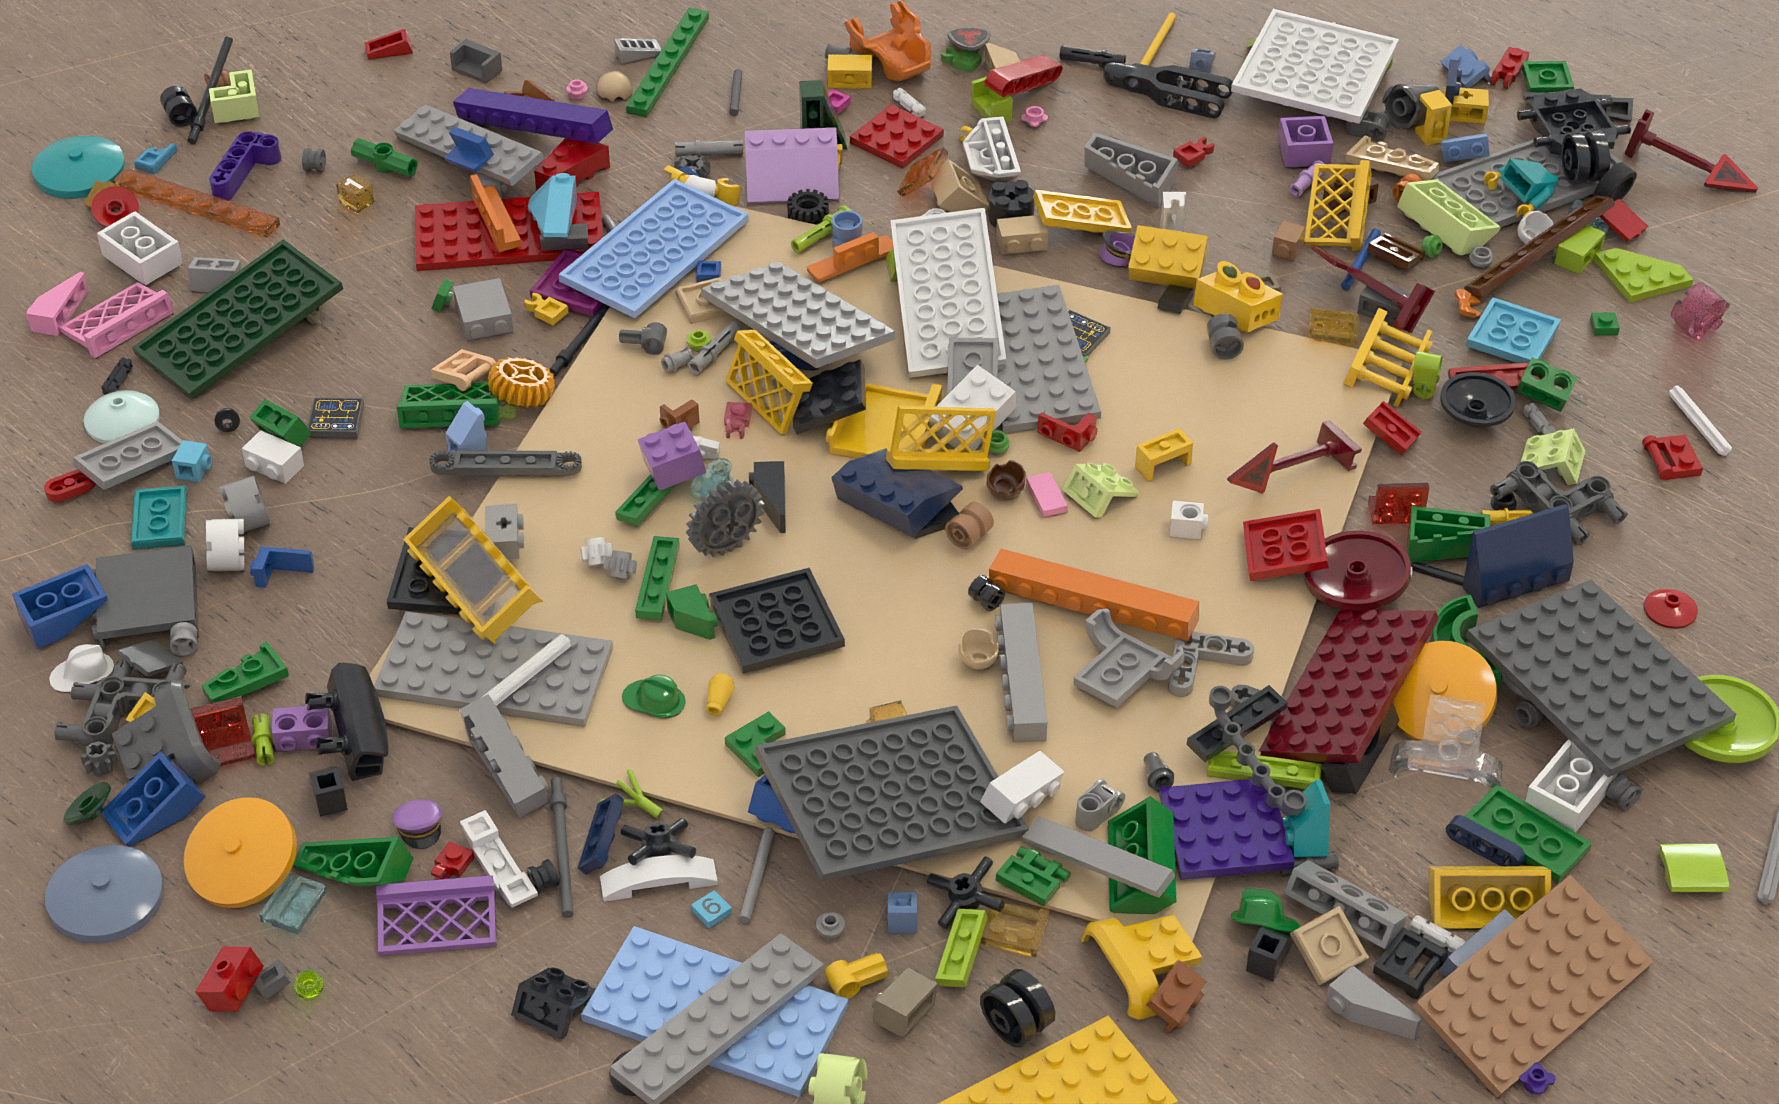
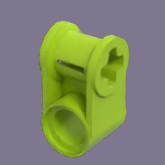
M1417 351L1413 367V392L1417 397L1429 399L1434 396L1436 384L1440 378L1442 355Z

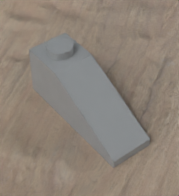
M1353 965L1329 985L1326 1003L1335 1013L1341 1014L1348 1021L1413 1040L1418 1037L1422 1018Z

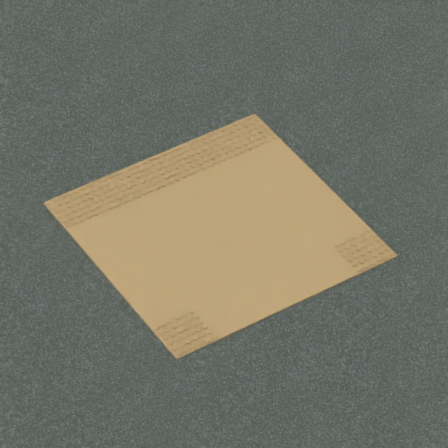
M736 207L749 213V221L703 260L721 261L722 280L729 279L733 275L750 272L751 269L768 266L772 262H781L803 277L810 279L815 284L825 288L830 293L895 330V340L832 362L829 365L819 367L817 370L807 371L798 369L807 378H811L825 370H832L841 367L847 362L861 359L865 368L866 384L929 394L932 384L942 385V400L947 396L948 373L909 377L898 281L890 282L885 262L886 256L825 281L817 282L807 272V266L833 256L832 234L825 236L804 249L801 253H796L791 247V241L817 225ZM696 266L636 318L612 307L608 309L516 450L557 451V453H565V451L567 453L570 451L572 453L576 452L581 456V471L570 476L500 475L472 517L483 532H485V506L517 504L518 514H523L524 530H519V533L523 532L524 548H519V559L508 561L540 596L543 602L533 604L511 626L612 640L613 649L585 727L508 715L502 716L506 719L513 736H517L525 756L529 755L535 765L620 789L622 788L616 782L621 780L635 791L627 774V770L631 769L645 796L762 829L771 828L777 833L798 838L796 833L786 832L781 826L761 821L755 815L748 813L755 782L762 778L765 773L758 777L725 745V737L768 711L785 726L786 735L776 740L780 741L957 705L998 777L1038 751L1044 753L1064 771L1060 780L1061 787L1052 797L1046 796L1037 807H1029L1022 816L1028 828L1040 816L1108 844V820L1149 796L1161 803L1159 792L1152 789L1147 782L1143 759L1148 753H1158L1160 758L1174 772V783L1172 786L1234 781L1232 779L1207 776L1209 760L1204 762L1186 745L1187 738L1217 719L1214 708L1209 704L1210 691L1216 686H1225L1231 691L1237 685H1248L1259 690L1270 685L1279 695H1283L1317 602V598L1309 591L1306 585L1304 572L1250 581L1243 522L1320 509L1325 538L1341 533L1377 436L1363 425V422L1383 401L1387 404L1389 403L1392 391L1363 378L1361 380L1356 379L1353 387L1343 384L1359 350L1356 348L1259 327L1251 332L1240 330L1244 348L1237 357L1226 360L1219 359L1212 351L1207 333V323L1214 317L1212 315L1183 309L1181 314L1157 309L1158 303L993 266L997 294L1059 285L1068 311L1072 310L1109 326L1111 331L1088 356V360L1085 363L1101 410V419L1096 420V428L1098 429L1096 438L1089 442L1080 452L1038 434L1037 429L1005 433L1010 442L1009 448L1005 452L998 454L988 452L987 458L990 461L989 471L932 470L962 485L963 490L951 500L959 513L970 502L974 501L983 504L993 516L994 526L969 549H961L950 541L945 529L915 539L837 499L831 477L848 461L856 458L829 454V443H826V434L828 428L833 427V422L797 435L793 428L792 419L787 434H780L725 381L738 347V343L735 340L717 355V360L712 364H708L700 374L692 373L688 368V363L678 367L673 373L670 371L666 372L663 369L661 359L664 358V355L668 353L672 355L686 347L690 349V346L687 344V335L695 330L708 332L711 336V341L732 321L736 322L741 327V330H754L730 314L690 323L676 295V288L696 283ZM652 322L661 323L667 328L664 349L657 355L645 352L641 348V344L619 342L620 330L642 331L643 327H647ZM762 335L768 342L772 341L766 336ZM691 350L693 353V357H695L699 353ZM746 350L744 353L745 363L749 362L748 352ZM1374 353V355L1402 367L1403 361L1401 359ZM757 363L759 376H762V365L760 363ZM1370 363L1369 365L1363 364L1367 367V370L1394 382L1398 379L1397 375ZM748 366L746 368L748 379L750 380L752 379V373L750 366ZM738 370L735 379L742 383L740 371ZM775 379L772 383L773 388L777 389V381ZM751 383L749 384L751 395L756 396L754 384ZM786 390L789 403L793 394ZM778 392L775 393L777 407L781 406ZM766 396L763 397L765 408L769 410L768 397ZM694 400L699 404L700 423L689 430L693 436H700L720 442L718 459H703L707 473L676 484L639 526L618 521L615 511L650 475L637 439L664 429L659 420L661 405L665 404L671 410H675L688 401ZM779 410V421L782 423L783 414L782 410ZM1331 420L1362 448L1361 453L1355 454L1353 460L1357 464L1356 469L1348 471L1334 457L1322 456L1272 472L1264 493L1240 487L1227 481L1230 475L1273 442L1278 445L1274 460L1320 446L1317 443L1321 425L1322 422ZM1077 422V423H1071V424H1069V425H1072V426L1075 427L1079 422ZM1001 424L994 431H1002ZM1180 428L1193 442L1191 464L1186 466L1178 457L1155 465L1153 480L1147 481L1135 468L1137 445ZM932 435L929 437L925 449H930L937 443ZM948 443L944 445L947 449H955ZM982 444L976 450H981ZM1009 460H1014L1021 464L1026 472V477L1051 472L1068 505L1067 512L1043 517L1026 485V478L1024 489L1016 498L1010 500L996 498L992 496L986 487L987 474L995 464L1004 465ZM784 461L786 533H780L764 511V514L758 517L762 522L754 525L757 531L748 534L750 540H742V547L735 545L733 552L726 549L724 556L717 553L715 557H712L710 553L707 556L702 552L699 553L688 540L689 536L686 534V531L690 528L686 523L692 520L689 514L696 512L694 505L702 503L700 497L704 496L707 498L709 496V489L715 492L717 491L718 484L725 487L728 480L732 484L737 479L741 483L746 481L749 484V472H754V462ZM566 462L564 464L565 466L568 465L569 467L570 464L572 465L574 462ZM1089 462L1095 465H1102L1107 463L1116 469L1118 475L1129 479L1133 483V487L1139 491L1137 497L1113 496L1102 518H1095L1064 492L1062 488L1075 464H1087ZM1173 501L1204 503L1203 514H1208L1207 530L1202 529L1201 540L1170 537ZM653 536L679 538L680 541L669 591L697 584L701 594L705 593L707 596L710 612L714 610L709 600V593L810 568L845 639V647L743 674L718 618V625L714 627L715 638L710 640L676 629L667 611V602L662 620L636 618V605ZM604 537L605 544L611 543L612 551L632 553L631 560L637 561L636 573H629L628 580L609 577V570L604 569V565L589 566L588 560L582 561L580 548L586 547L585 540ZM1000 549H1005L1199 601V621L1193 632L1248 640L1254 646L1252 661L1247 665L1198 660L1193 690L1191 694L1185 697H1177L1170 693L1168 688L1169 678L1166 680H1156L1150 677L1116 708L1074 686V677L1102 652L1094 645L1086 631L1085 620L1091 615L1005 592V597L1001 604L1033 603L1048 722L1047 741L1013 742L1012 731H1007L1006 721L1010 711H1005L1004 694H1008V690L1003 691L1002 674H1006L1005 670H1000V654H1003V651H999L996 663L989 668L978 670L972 669L962 662L958 653V645L961 634L969 629L978 628L991 632L995 644L997 643V635H1001V631H996L995 615H1000V605L995 610L988 611L981 605L980 601H975L968 595V589L973 580L978 576L986 575L989 578L991 564ZM514 586L496 601L493 616L519 593ZM411 611L415 613L463 619L460 614ZM493 616L484 617L487 621H489ZM1113 621L1120 631L1169 656H1173L1176 638ZM393 640L370 673L373 685L376 683ZM1211 645L1208 647V649L1211 651L1221 650V648L1216 645ZM1184 661L1182 667H1188L1191 663ZM722 673L733 678L735 690L721 715L714 716L706 711L708 684L715 674ZM653 675H665L672 678L677 684V688L685 696L686 704L678 715L670 718H660L628 708L623 703L622 693L629 684L635 681L643 680ZM1179 677V685H1183L1185 677ZM378 696L386 723L473 747L468 739L459 711L460 708ZM1229 706V708L1226 709V713L1233 708ZM1273 721L1264 723L1243 737L1246 742L1255 746V755L1261 756L1259 749ZM1231 745L1224 750L1238 753L1235 745ZM1103 779L1107 782V786L1116 792L1122 791L1126 796L1125 801L1119 811L1111 815L1097 829L1092 831L1082 830L1075 823L1077 800L1097 780ZM1022 837L895 865L926 875L933 873L952 880L958 874L967 873L971 875L986 856L993 861V865L980 882L983 891L1093 922L1113 917L1119 920L1123 926L1174 914L1192 942L1216 877L1180 880L1175 860L1177 902L1156 914H1123L1110 911L1109 877L1025 843ZM1021 846L1028 850L1034 849L1040 852L1041 857L1051 862L1055 860L1063 865L1062 868L1071 872L1066 882L1060 880L1059 890L1044 907L996 881L997 871L1011 855L1017 857L1016 853Z

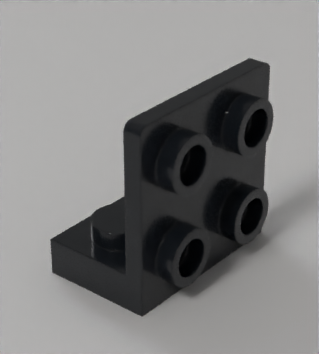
M547 968L519 983L511 1016L562 1039L567 1036L573 1010L589 1001L596 989L589 986V983L584 980L574 979L566 975L559 968Z

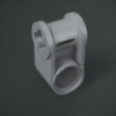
M1097 780L1077 800L1076 825L1085 831L1097 829L1111 815L1119 811L1125 801V794L1122 791L1116 792L1107 786L1105 780Z

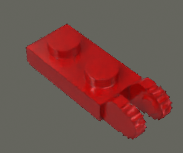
M1508 47L1494 69L1490 84L1495 85L1500 78L1504 80L1503 88L1508 89L1522 71V62L1528 61L1530 52L1523 51L1520 48Z

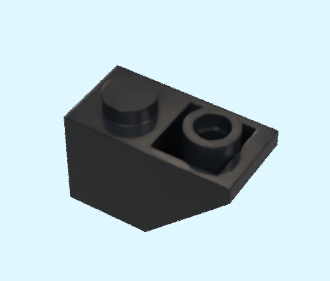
M337 766L309 772L320 817L348 810Z
M1267 927L1260 928L1249 948L1246 971L1274 982L1294 943L1291 935L1284 931Z

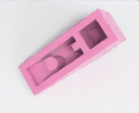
M83 272L77 273L39 296L32 306L28 308L26 319L29 321L31 332L54 336L59 335L61 332L59 327L68 322L89 291Z

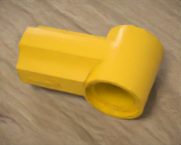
M874 953L851 963L845 960L835 961L826 968L824 975L835 995L850 999L859 992L861 987L888 977V969L881 953Z

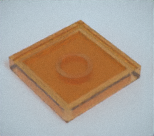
M942 147L912 164L897 189L898 194L904 197L933 180L947 157L948 151Z

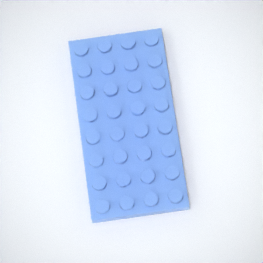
M673 179L559 274V282L636 318L696 267L699 261H703L749 221V213Z
M634 926L581 1013L582 1021L642 1042L742 963ZM806 985L708 1065L801 1098L817 1067L818 1056L820 1053L825 1052L849 1006V1001L847 998Z

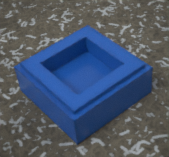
M699 261L697 263L696 283L721 277V261Z

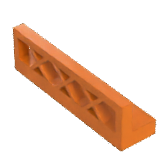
M477 174L470 175L473 199L498 251L522 247L521 239L495 186L483 187Z

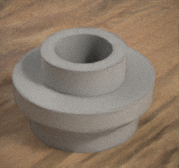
M1478 246L1470 253L1469 260L1477 267H1486L1492 264L1493 255L1489 248Z
M834 912L824 913L816 920V930L826 940L839 938L845 929L844 918Z

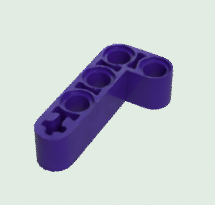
M252 131L240 133L209 178L213 200L221 203L231 200L255 163L264 165L279 163L281 161V152L278 138L274 135Z

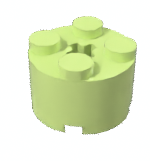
M820 1053L817 1059L816 1077H811L809 1082V1095L814 1096L813 1104H864L866 1091H862V1081H867L865 1060L857 1057Z

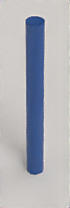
M1372 229L1352 264L1353 267L1359 270L1362 268L1370 252H1367L1368 244L1380 236L1381 232L1379 229ZM1349 272L1341 284L1344 290H1349L1355 280Z

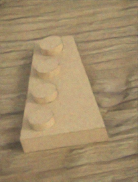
M1366 135L1346 153L1345 162L1360 165V160H1370L1371 168H1374L1376 171H1387L1398 176L1414 173L1422 181L1431 180L1439 171V163L1416 154L1408 156L1406 151L1400 148L1395 150L1387 148L1388 144L1382 141L1377 142V144L1371 142V137Z

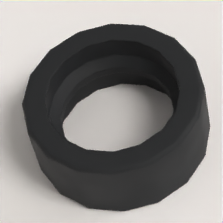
M1623 162L1615 164L1597 184L1594 196L1613 198L1614 202L1618 199L1622 200L1633 186L1637 173Z

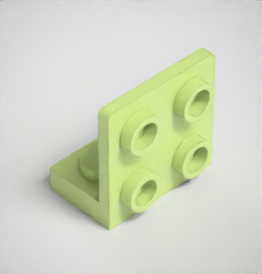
M1574 428L1564 431L1559 430L1555 433L1528 438L1521 461L1533 462L1541 470L1557 467L1559 475L1563 476L1566 484L1572 485L1577 484L1586 450Z
M1089 462L1087 464H1075L1062 488L1064 492L1095 518H1102L1113 496L1137 497L1139 491L1133 487V483L1129 479L1118 475L1116 469L1107 463L1102 465H1095Z

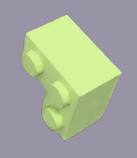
M251 69L230 72L231 86L209 89L215 123H228L235 120H248L260 117Z

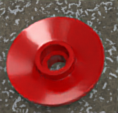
M108 187L96 194L92 201L91 209L95 220L102 226L108 227L134 211L138 213L139 203L136 196L128 189ZM115 209L120 211L118 213H112V211Z
M1675 589L1655 590L1646 597L1644 602L1646 615L1654 623L1666 628L1678 629L1687 627L1696 620L1698 614V607L1695 601L1689 595Z

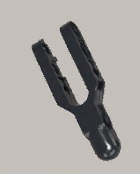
M1110 62L1105 65L1103 70V77L1110 85L1146 95L1159 106L1208 118H1218L1225 107L1224 101L1221 98H1229L1233 93L1231 92L1233 83L1231 79L1177 65L1152 67L1139 63L1128 65L1120 62ZM1108 76H1112L1114 80H1110ZM1198 80L1207 82L1208 87L1200 86ZM1219 85L1228 87L1229 92L1221 91ZM1192 98L1196 100L1198 105H1191L1187 99ZM1213 103L1217 105L1219 110H1212L1208 104Z

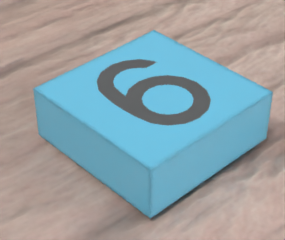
M715 890L691 904L692 912L708 928L713 927L732 914V907Z

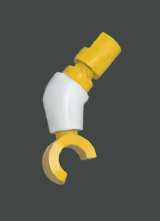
M670 165L664 168V171L671 175L670 182L676 179L712 197L715 195L716 199L732 206L737 205L740 200L741 186L728 185V178L718 179L716 184L715 180L701 178L696 175H686V173Z

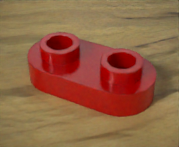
M77 469L50 479L45 483L44 490L48 500L63 502L89 492L95 487L96 483Z

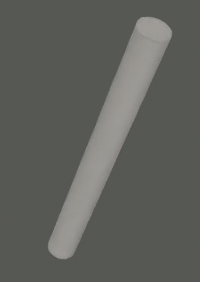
M765 828L762 834L739 915V921L742 923H749L775 834V831L771 828Z

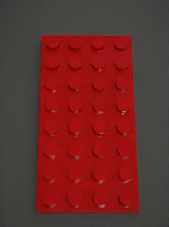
M599 192L576 193L577 203L571 224L588 225V249L569 251L584 254L603 238ZM530 197L501 199L521 239L522 246L501 252L498 251L474 200L415 205L417 271L555 261L563 250L541 251V234L538 222L534 221L533 214L528 211Z

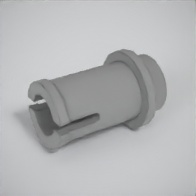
M687 347L672 355L668 353L661 359V365L666 372L670 371L673 373L678 367L689 363L694 358L693 353Z

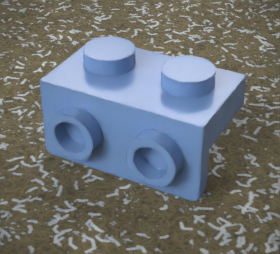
M1462 45L1458 46L1440 61L1448 71L1450 59L1459 60L1458 69L1462 70L1460 83L1465 88H1470L1482 77L1487 82L1491 79L1488 73L1490 71L1488 65L1483 60L1479 62L1476 54L1471 49L1466 50Z
M1486 133L1441 140L1444 162L1490 156Z

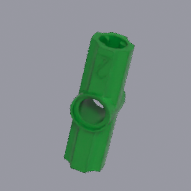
M357 138L353 142L351 155L375 164V168L379 172L388 173L394 171L410 178L416 173L418 160L395 152L390 143L381 142L374 144L361 138Z

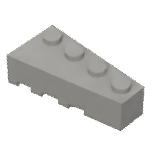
M1095 132L1085 145V167L1157 208L1162 203L1163 192H1169L1177 179L1176 158Z
M487 694L459 709L470 743L518 818L520 819L549 803L546 794L549 787L542 775L538 777L535 773L536 767L529 755L525 756L517 736H513L506 719L500 714L490 695Z

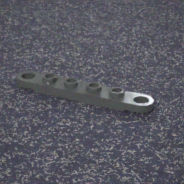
M440 450L438 451L439 453L434 452V455L432 454L429 458L431 471L438 475L570 476L577 474L582 469L581 456L576 452L572 453V451L569 453L567 451L565 453H557V451L456 450V452H446V450H443L441 452ZM440 461L448 462L445 463L446 465L443 464V466H441V464L438 465V462ZM566 462H574L572 465L570 464L569 467L568 465L565 466L564 464Z

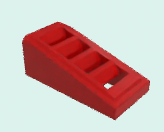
M405 29L365 42L368 59L413 53L411 40Z

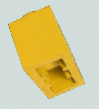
M1446 87L1443 88V95H1444V96H1445ZM1460 88L1459 96H1454L1450 121L1486 124L1489 107L1488 90Z

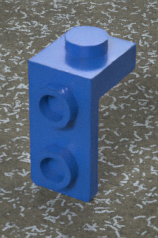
M260 546L256 559L252 560L250 565V574L254 576L256 587H267L273 569L313 573L315 567L312 552Z

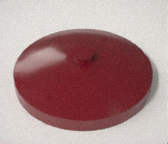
M1346 531L1325 538L1329 568L1304 572L1305 582L1309 591L1321 602L1341 610L1367 611L1386 606L1405 592L1411 578V563L1404 548L1385 535L1370 531Z

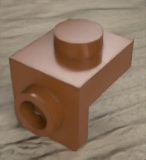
M690 400L675 410H671L665 404L661 405L659 420L662 427L666 429L682 422H686L689 429L700 423L699 404L694 400Z

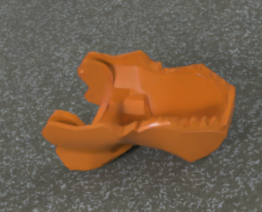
M903 0L890 4L892 13L890 22L894 29L869 39L864 37L862 24L857 17L845 21V27L850 34V48L856 52L878 57L888 80L902 81L910 79L930 69L931 45L920 34L921 24L918 16L908 9Z

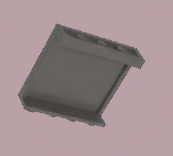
M192 545L96 558V569H92V572L108 598L105 603L92 613L94 622H97V625H92L94 641H99L102 651H106L107 638L166 631L180 622L194 625L197 629V638H199L196 563Z

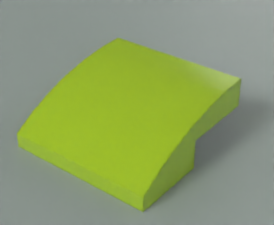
M1660 844L1659 855L1665 866L1664 878L1671 892H1729L1730 886L1727 871L1717 844Z

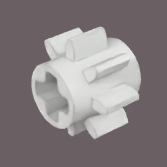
M604 537L585 540L586 547L580 548L582 561L588 560L589 566L604 565L605 556H612L611 543L605 544Z

